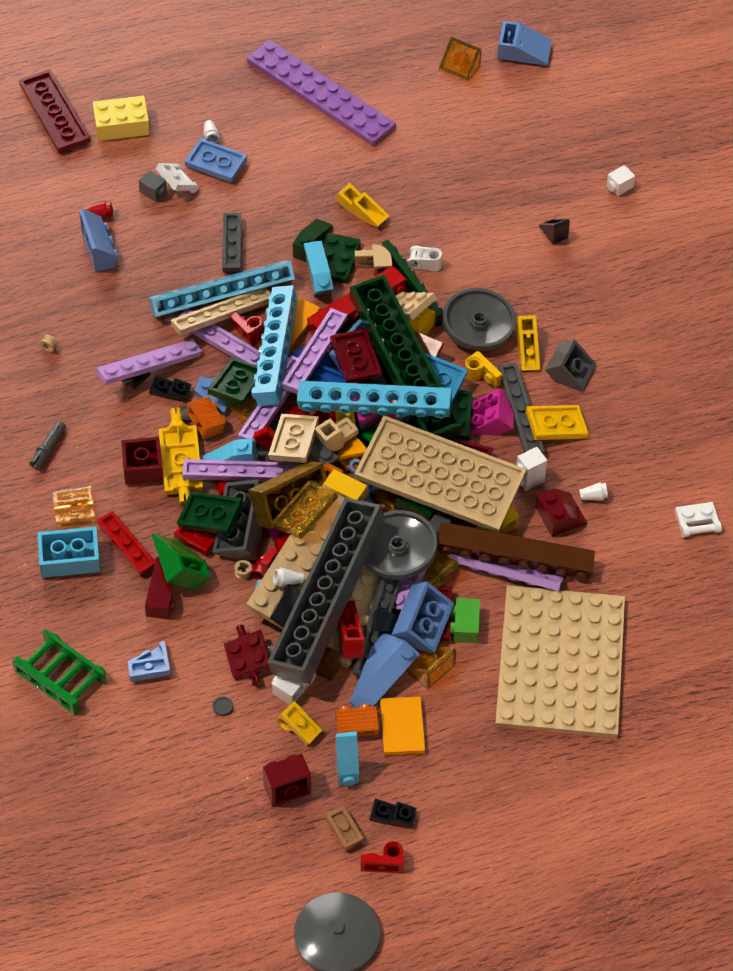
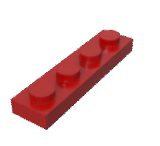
M113 510L96 520L97 525L140 577L154 569L155 560Z

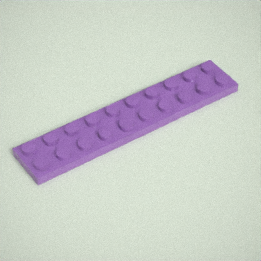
M270 39L247 57V63L371 146L377 144L396 128L394 121Z

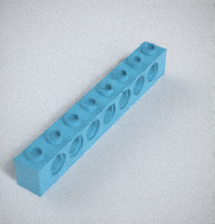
M285 260L148 297L152 315L157 317L295 279L291 261Z
M293 285L272 287L271 295L268 297L269 308H266L267 320L264 321L265 331L261 336L262 347L259 348L260 359L257 361V374L254 375L255 387L252 388V397L256 399L258 406L279 405L281 402L282 383L285 378L298 300Z
M299 381L297 395L298 409L305 412L312 410L325 413L338 411L344 414L358 412L363 415L377 413L382 416L396 414L401 417L415 415L421 418L426 416H435L436 418L450 417L452 401L451 388ZM316 396H321L320 399H314ZM335 397H340L339 400H332ZM353 398H359L358 401H351ZM372 399H378L377 402H370ZM391 400H397L396 403H390ZM410 401H416L415 404H409ZM435 402L434 405H428L427 403Z

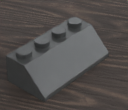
M259 479L228 482L225 484L223 496L241 498L244 504L231 534L216 533L212 553L239 561L258 559L263 527L258 526L248 490L262 484Z

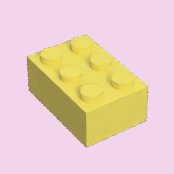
M144 96L93 102L98 141L150 135Z

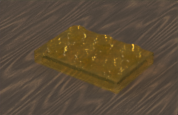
M308 481L273 520L272 524L275 528L302 539L336 501L338 495L332 490Z

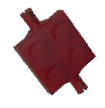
M244 625L237 626L236 630L239 637L224 643L232 676L235 681L244 677H251L252 685L257 686L258 684L259 686L261 682L258 674L264 669L269 668L267 662L270 658L263 632L260 629L246 634Z

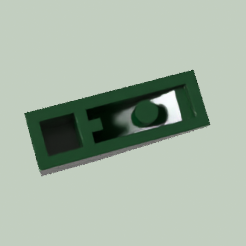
M316 218L301 230L293 242V258L307 263L304 243L323 242L326 232L329 233L333 224Z

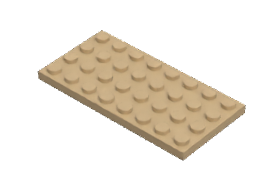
M383 416L354 473V478L499 533L527 469Z

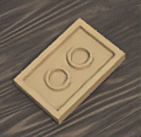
M401 292L396 295L408 320H413L437 300L435 293Z
M281 414L268 454L269 460L307 463L315 438V428L319 425V417Z

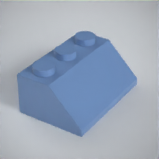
M79 209L82 235L95 272L115 268L118 254L116 249H112L114 244L112 237L107 234L109 233L107 223H103L101 216L84 209Z
M427 581L411 585L391 635L405 640L413 648L435 653L454 603Z

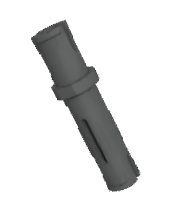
M56 421L43 443L36 448V453L29 462L32 468L35 466V469L39 470L44 460L49 458L50 451L66 429V425L63 422L59 426L61 421Z

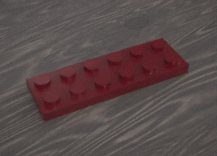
M51 69L19 80L20 87L58 153L91 142L89 134Z

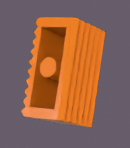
M209 396L188 402L186 413L193 424L196 425L204 440L223 434L226 425L225 417L220 415L214 401L211 402Z
M363 704L359 708L351 709L350 706H343L339 710H335L337 734L357 732V737L378 735L379 726L376 706L371 707L370 704Z

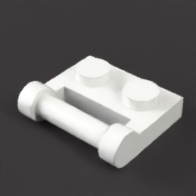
M158 163L156 170L170 184L173 190L190 191L191 193L198 191L199 186L196 182L190 180L179 164Z
M713 502L675 507L676 518L683 538L689 537L692 534L712 531L719 533L722 531ZM711 523V524H708V525L688 527V526H691V525Z

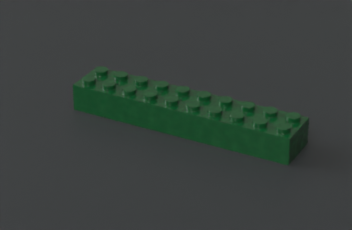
M385 274L350 286V300L366 328L393 385L443 388ZM410 401V402H409V404H415V403H416V401ZM429 402L427 404L434 405L435 402ZM452 405L450 417L436 418L435 416H426L421 418L409 415L416 428L448 440L460 436L462 424Z

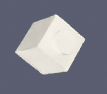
M623 165L608 174L606 186L609 191L618 197L634 187L635 175Z

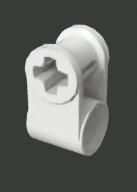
M412 246L410 248V258L407 261L409 268L433 272L439 271L442 268V252L440 249Z

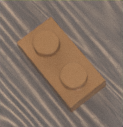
M344 805L325 814V819L345 851L364 842L362 834Z

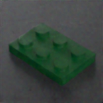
M326 232L322 244L330 269L332 281L347 284L354 265L355 251L359 250L361 239Z
M232 357L208 388V395L242 406L252 393V388L255 387L254 375L257 374V366Z
M191 491L177 521V525L179 528L230 535L244 502L241 498Z

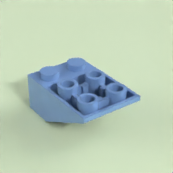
M503 21L497 59L547 66L552 40L521 23Z

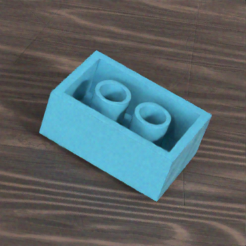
M96 527L37 532L39 566L42 578L101 572Z

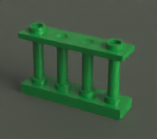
M44 629L42 631L44 643L28 659L23 660L17 656L12 661L14 672L75 715L80 710L78 698L96 680L104 685L107 683L106 671L102 666L95 665L64 643L56 633H50ZM51 647L57 650L59 654L43 670L38 671L33 667ZM66 658L75 663L58 681L53 682L48 678ZM80 669L90 674L73 692L68 693L63 689Z

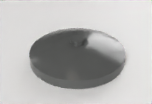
M470 288L457 292L447 301L443 310L442 322L446 333L455 343L470 350L489 351L499 348L508 342L515 329L516 316L511 304L500 294L488 289Z
M404 510L385 512L384 516L386 519L365 562V567L373 574L391 580L407 579L422 573L431 565L437 554V535L433 526L427 519L414 512Z
M328 893L318 896L304 906L296 919L294 928L296 949L303 961L316 971H359L373 959L380 943V924L378 918L365 901L354 895Z

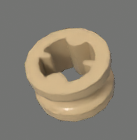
M46 334L39 342V345L43 350L51 353L57 347L58 341L53 336Z
M246 560L238 561L234 566L235 576L240 580L250 578L251 563ZM240 568H245L246 572H242Z

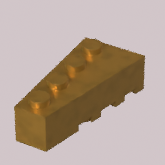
M309 460L307 463L294 467L249 489L258 526L272 529L276 526L278 520L284 519L289 514L288 512L292 508L298 507L306 496L312 495L327 479L323 463Z

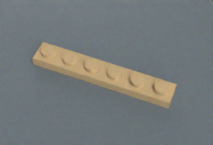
M266 287L253 290L171 320V326L182 336L229 319V315L234 312L240 315L269 304L268 297L271 293Z

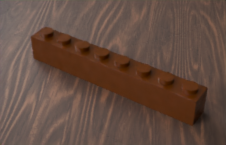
M441 522L438 529L437 551L444 555L456 554L462 558H477L482 562H498V564L503 566L515 565L520 569L531 568L541 573L552 572L558 576H574L578 580L589 579L593 573L594 550Z

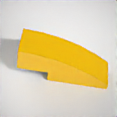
M351 183L344 187L335 198L350 213L372 226L379 227L389 218V215L365 192L361 194Z

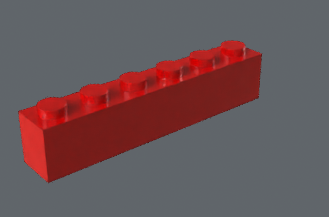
M394 266L375 276L378 277L385 274L395 296L406 290V278ZM350 292L308 317L307 330L314 335L330 308L347 314V320L341 330L359 320L360 317L350 300Z

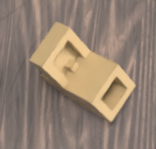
M372 244V250L355 251L354 263L355 268L373 267L375 277L392 266L390 252L385 247Z
M348 417L336 424L331 419H328L315 428L316 437L330 451H338L344 448L343 443L359 434L358 428Z

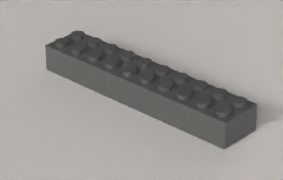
M344 498L267 662L273 675L308 684L311 683L386 519L381 505Z

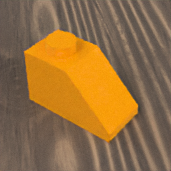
M359 439L343 443L344 448L340 449L337 454L339 457L338 461L346 471L349 470L350 462L354 459L361 460L367 450Z

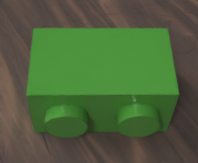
M456 598V605H453L451 610V617H455V622H451L450 634H454V642L478 643L480 599Z

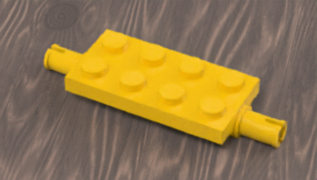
M176 407L177 414H175V408L170 409V425L167 428L159 429L165 495L179 494V505L184 507V500L187 501L191 491H203L202 480L183 479L184 459L200 460L197 427L196 425H186L182 421V409Z

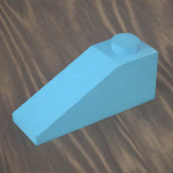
M322 241L304 243L313 296L331 294L333 284Z
M253 438L234 440L203 455L202 460L258 461V449Z
M357 732L336 734L335 764L338 785L352 786L359 783Z

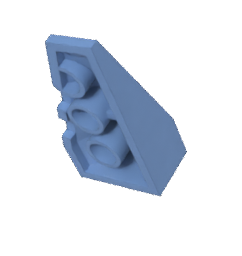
M383 633L369 650V655L349 703L354 708H359L363 704H370L373 707L417 658L419 653L405 640Z

